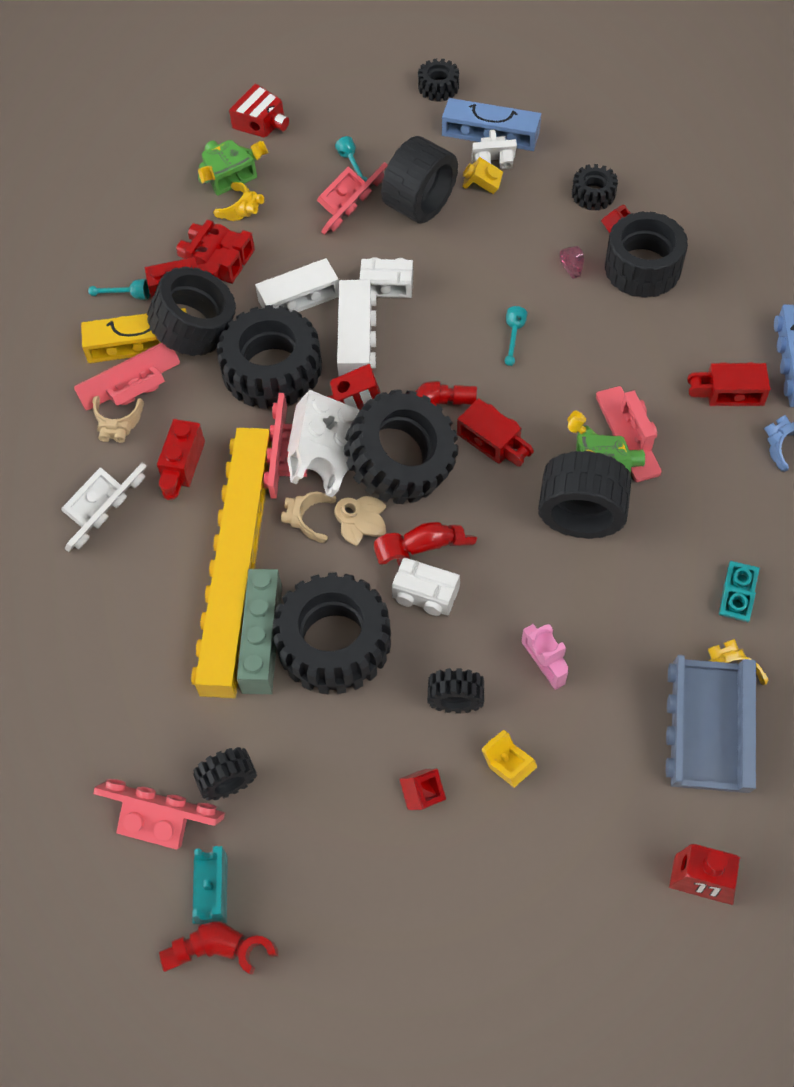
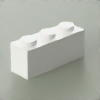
M327 258L255 284L258 302L262 308H265V305H273V308L283 306L287 307L290 312L292 310L300 312L339 297V279Z

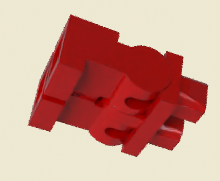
M206 220L203 225L192 223L188 230L189 239L192 241L180 240L176 246L179 257L183 259L195 257L197 265L210 262L216 263L219 267L218 273L221 276V280L233 284L243 269L242 265L245 266L255 251L252 232L242 230L241 233H237L221 224H214L210 220Z

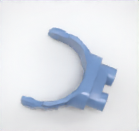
M784 415L776 420L777 425L773 422L764 428L769 436L767 440L771 445L769 448L770 456L782 472L789 470V466L782 455V443L786 435L794 436V422L791 423L787 416Z

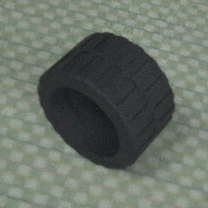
M415 136L409 138L396 150L385 170L381 189L383 202L417 223L421 224L433 219L446 204L455 186L458 175L456 155L424 137Z
M651 211L631 213L619 219L613 225L609 235L604 265L606 276L611 281V284L623 293L642 298L656 297L674 288L680 279L688 248V238L683 227L674 219L667 217V215ZM637 249L650 250L663 258L655 260L641 259L630 254L629 251Z
M195 267L174 268L166 272L163 278L160 279L147 312V321L152 333L169 349H173L181 354H188L189 356L206 355L215 351L221 332L226 330V325L233 320L236 310L235 298L228 286L210 272ZM176 304L192 307L202 313L206 319L191 316L181 310Z
M571 451L560 454L549 460V463L545 466L538 506L539 517L551 529L576 538L593 539L613 535L624 528L627 522L632 482L631 473L621 462L602 453Z

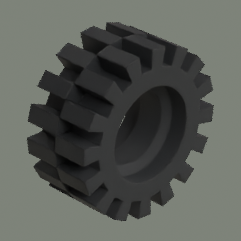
M437 58L433 59L432 63L430 60L426 61V65L422 64L421 69L419 68L418 70L419 93H423L424 98L429 96L431 101L436 98V102H440V98L446 101L448 96L453 98L454 93L457 94L459 89V68H457V65L455 63L452 65L450 60L446 63L445 59L442 58L441 61H437Z
M589 164L586 165L585 169L581 167L579 172L576 171L572 186L574 202L576 204L580 202L579 206L582 208L587 205V210L595 207V211L600 210V206L605 209L608 204L611 205L613 200H615L618 185L616 173L613 174L611 168L606 171L607 166L602 165L601 168H598V164H594V168H591ZM588 186H599L601 188L593 189Z
M448 668L445 672L438 670L436 674L432 673L428 677L427 703L430 704L431 708H436L437 711L445 710V713H450L451 711H456V713L465 711L469 713L471 709L477 711L479 707L482 708L484 706V677L480 676L478 672L472 674V670L467 669L464 672L462 668H457L456 671Z
M236 747L234 750L232 748L226 749L224 753L219 751L216 753V756L207 757L206 762H200L198 767L193 770V776L202 798H206L208 801L211 799L219 800L222 796L223 799L227 798L231 793L236 794L239 792V789L248 787L247 784L254 781L253 778L257 777V772L245 748L241 749L240 747Z

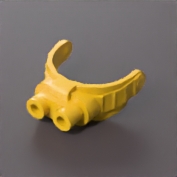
M232 182L231 188L235 191L243 192V196L235 204L213 211L214 216L217 218L238 221L244 217H249L251 214H257L258 206L264 203V196L257 194L255 191H250L243 183Z
M735 639L724 642L725 647L720 648V645L708 648L711 657L709 661L730 663L731 661L741 662L743 659L752 660L746 657L743 649L738 648ZM756 663L758 679L762 685H766L768 677L760 665Z

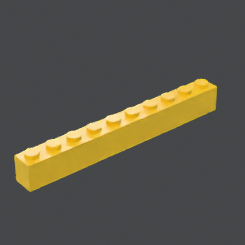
M237 427L235 438L230 440L229 449L232 458L231 462L227 461L226 463L228 483L222 487L224 507L218 511L220 531L219 534H215L213 542L216 556L215 559H211L209 565V574L212 580L211 585H207L205 589V602L208 605L207 611L202 612L200 621L203 635L202 639H198L196 643V656L199 657L198 666L193 667L191 674V683L195 685L199 696L236 698L248 569H255L266 495L264 473L269 472L270 465H267V449L272 448L269 435L270 429Z

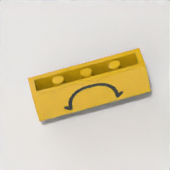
M147 313L81 322L82 348L88 363L132 358L160 344L161 342L150 330Z

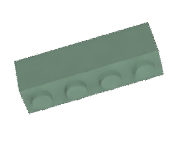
M248 569L237 681L242 694L273 693L276 645L272 628L273 620L276 619V608L281 604L282 583L278 569Z

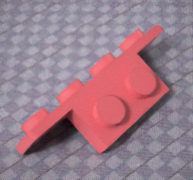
M386 162L366 182L348 166L318 197L317 201L333 215L321 233L326 235L330 229L335 232L344 221L341 218L345 214L349 217L357 208L356 202L359 199L364 201L372 192L370 187L373 184L378 186L382 182L384 171L388 167Z
M160 343L74 386V390L85 410L93 408V398L95 396L100 397V404L111 399L116 406L120 404L127 405L133 402L136 396L158 389L159 385L165 382L161 373L179 365L180 360L175 350H171L165 344Z
M621 386L598 391L596 399L613 436L624 437L629 450L643 449L645 452V465L631 467V475L634 481L641 482L661 476V468L652 452L654 440L657 438V429L654 422H650L647 417L644 401L639 400L635 390L624 393Z
M285 393L278 394V403L274 402L272 407L275 425H270L269 435L270 442L273 443L272 448L267 449V465H270L269 472L264 473V488L269 489L271 499H277L279 476H290L287 462L289 452L287 449L292 424H285L287 414ZM308 469L305 470L303 477H307Z
M108 779L106 782L96 786L93 793L122 802L117 834L176 850L182 846L187 819L216 826L224 819L225 812L216 810L217 807L213 804L198 803L195 805L186 802V798L182 796L167 795L165 797L157 795L156 790L152 788L137 787L135 789L127 787L124 781L117 779Z

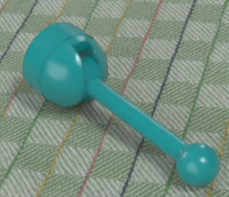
M349 136L340 138L335 144L338 154L343 158H349L357 175L366 182L368 180L367 177L363 176L353 157L356 149L353 139Z
M147 279L134 280L130 287L97 288L91 286L88 289V293L91 296H96L98 293L130 292L135 299L148 300L150 297Z
M512 306L507 309L506 323L509 327H512L508 356L504 360L507 366H512L515 363L513 354L517 329L523 327L527 321V310L519 306Z

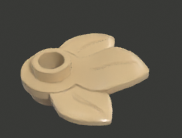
M363 496L357 500L353 498L339 500L335 506L334 513L337 520L341 523V534L344 539L357 546L363 535L373 537L385 535V522L379 514L385 510L386 505L378 498L372 496ZM345 508L352 509L354 513H347Z

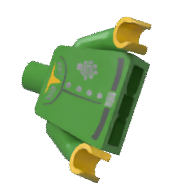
M214 140L209 141L205 145V151L201 154L203 162L199 164V182L202 184L210 182L216 195L219 196L232 190V182L245 184L257 178L255 161L259 160L262 155L269 153L264 141L254 143L250 147L251 149L238 146L232 140H227L221 144Z
M574 410L567 418L568 429L573 433L578 432L576 451H591L611 456L625 465V468L630 473L631 467L645 465L644 450H629L624 437L596 434L588 425L583 426L586 422V417L577 410Z

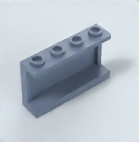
M677 655L673 663H669L668 682L673 683V694H669L667 698V713L672 714V726H667L666 744L671 745V758L666 759L665 773L666 777L671 778V787L750 793L756 789V660L743 659L738 664L687 660L685 655Z

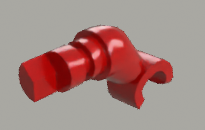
M430 381L423 383L415 391L417 392L416 396L422 397L425 395L431 399L430 402L435 406L437 404L447 405L448 401L452 402L453 405H472L477 400V386L454 385L453 388H448V385L440 384V381Z
M427 522L405 533L404 538L400 533H388L380 536L374 541V550L379 565L387 564L389 561L396 559L400 566L404 557L410 559L409 552L412 555H416L429 550L440 549L442 546L474 545L477 537L465 535L461 525L447 526L442 525L440 522Z
M212 921L199 925L197 931L189 934L190 938L185 939L183 936L173 940L172 947L159 952L164 972L192 961V956L195 954L198 958L207 954L208 957L218 955L232 960L237 956L242 969L252 975L255 967L250 963L249 956L255 947L264 946L268 956L278 957L276 945L266 937L256 935L244 940L242 933L222 921Z

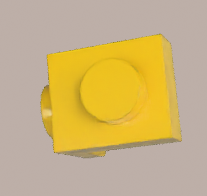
M479 157L473 164L469 163L463 172L465 179L462 187L467 189L474 182L494 194L499 189L503 171Z
M502 730L482 748L489 768L514 788L537 768L535 760L513 744L510 734L505 730Z

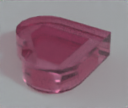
M578 246L560 250V261L563 267L573 279L580 277L584 263L582 250Z

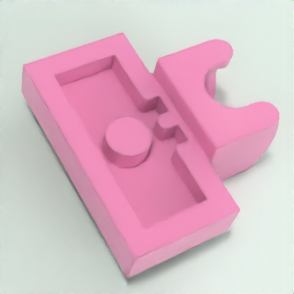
M532 624L523 629L522 644L555 690L565 685L568 675V666L563 659L566 647L563 642L559 644L556 642L551 625L547 624L537 629Z

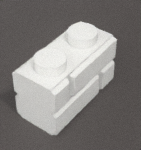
M376 257L361 259L359 280H371V290H376V297L412 298L413 260L403 258L388 260Z
M404 557L392 583V598H395L399 604L406 607H411L413 604L422 607L428 614L434 616L444 614L448 616L459 591L460 575Z

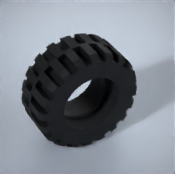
M265 305V308L258 309V307L251 308L250 312L246 314L242 312L237 315V320H231L226 325V330L221 332L219 343L217 344V355L222 378L228 391L232 392V395L237 400H244V404L252 407L256 404L261 409H268V406H273L274 402L278 403L279 393H285L286 404L292 405L298 402L297 399L299 397L303 398L309 391V388L313 389L318 383V378L322 372L318 333L312 327V323L306 317L302 318V314L295 310L290 312L287 307L283 306L273 308V305ZM269 349H280L291 353L285 360L273 365H257L250 362V359L256 354Z
M396 389L391 390L389 394L387 392L377 394L374 399H370L364 404L351 423L345 437L347 443L344 446V455L350 457L346 464L350 471H355L356 474L353 478L358 484L362 482L367 487L365 489L366 492L370 495L375 492L379 495V499L385 502L391 498L395 504H404L407 499L409 503H414L422 497L426 498L448 477L456 463L455 457L458 455L459 447L457 444H454L458 437L456 430H451L453 422L449 416L445 417L442 411L444 409L438 404L436 406L430 402L431 399L425 395L422 397L416 396L417 392L407 390L403 394L402 390ZM383 429H398L409 434L420 447L422 464L407 466L390 458L381 445L379 431Z
M337 572L328 573L327 577L321 578L317 574L311 576V581L307 583L304 580L300 581L295 585L296 590L294 592L288 591L282 597L284 604L277 606L275 611L276 619L273 620V638L284 670H288L289 676L295 682L301 680L302 687L310 691L314 687H318L319 693L329 694V690H337V694L346 693V688L353 686L355 690L363 687L364 679L367 678L371 681L377 676V667L379 669L384 667L387 661L386 654L390 653L391 648L390 619L386 603L382 602L381 595L376 589L370 591L369 583L363 579L356 582L355 577L349 574H344V577H338ZM328 616H344L355 621L361 627V633L352 644L336 651L318 650L304 640L308 629L316 621Z

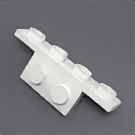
M142 462L122 484H119L101 467L90 477L61 509L82 527L66 544L65 550L70 552L74 547L79 550L90 538L87 534L93 526L98 529L109 517L106 512L112 506L117 509L127 498L125 491L130 486L135 489L146 477L143 472L147 465Z

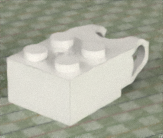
M309 390L295 408L287 449L289 452L287 462L292 483L297 484L299 479L303 478L305 470L310 469L322 477L327 496L333 497L339 491L342 479L349 470L346 462L350 457L344 455V446L347 443L345 437L351 423L359 413V409L312 390Z

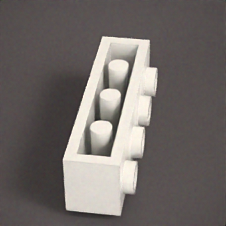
M339 280L338 376L370 364L371 368H376V352H371V347H376V331H371V326H376V310H372V306L377 305L376 290H371V280Z

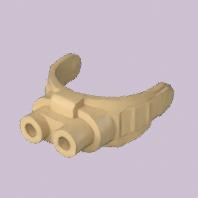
M95 396L93 398V411L98 420L97 429L100 432L98 439L103 442L114 439L116 442L123 443L126 436L130 434L131 429L140 420L144 406L143 399H137L136 406L129 415L120 419H109L99 414L100 397Z
M317 491L307 493L305 496H296V498L286 497L284 507L287 509V512H282L281 522L290 523L291 527L300 528L301 532L309 539L325 543L328 537L324 534L315 533L305 525L302 517L310 506L322 502L335 503L337 498L335 495L330 497L325 493Z

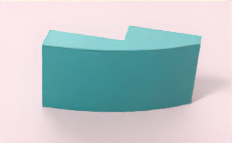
M734 561L729 562L718 615L749 623L756 595L755 588L760 570L759 567Z

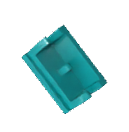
M213 846L212 852L209 853L202 852L199 848L194 850L193 925L212 921L227 922L228 856L223 846Z

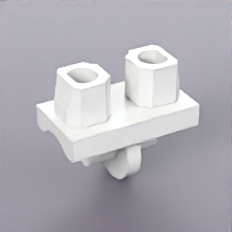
M490 130L489 137L481 138V142L473 143L472 162L476 161L479 157L490 164L491 160L499 159L500 168H512L517 148L516 139L505 140V136L496 137L495 130Z

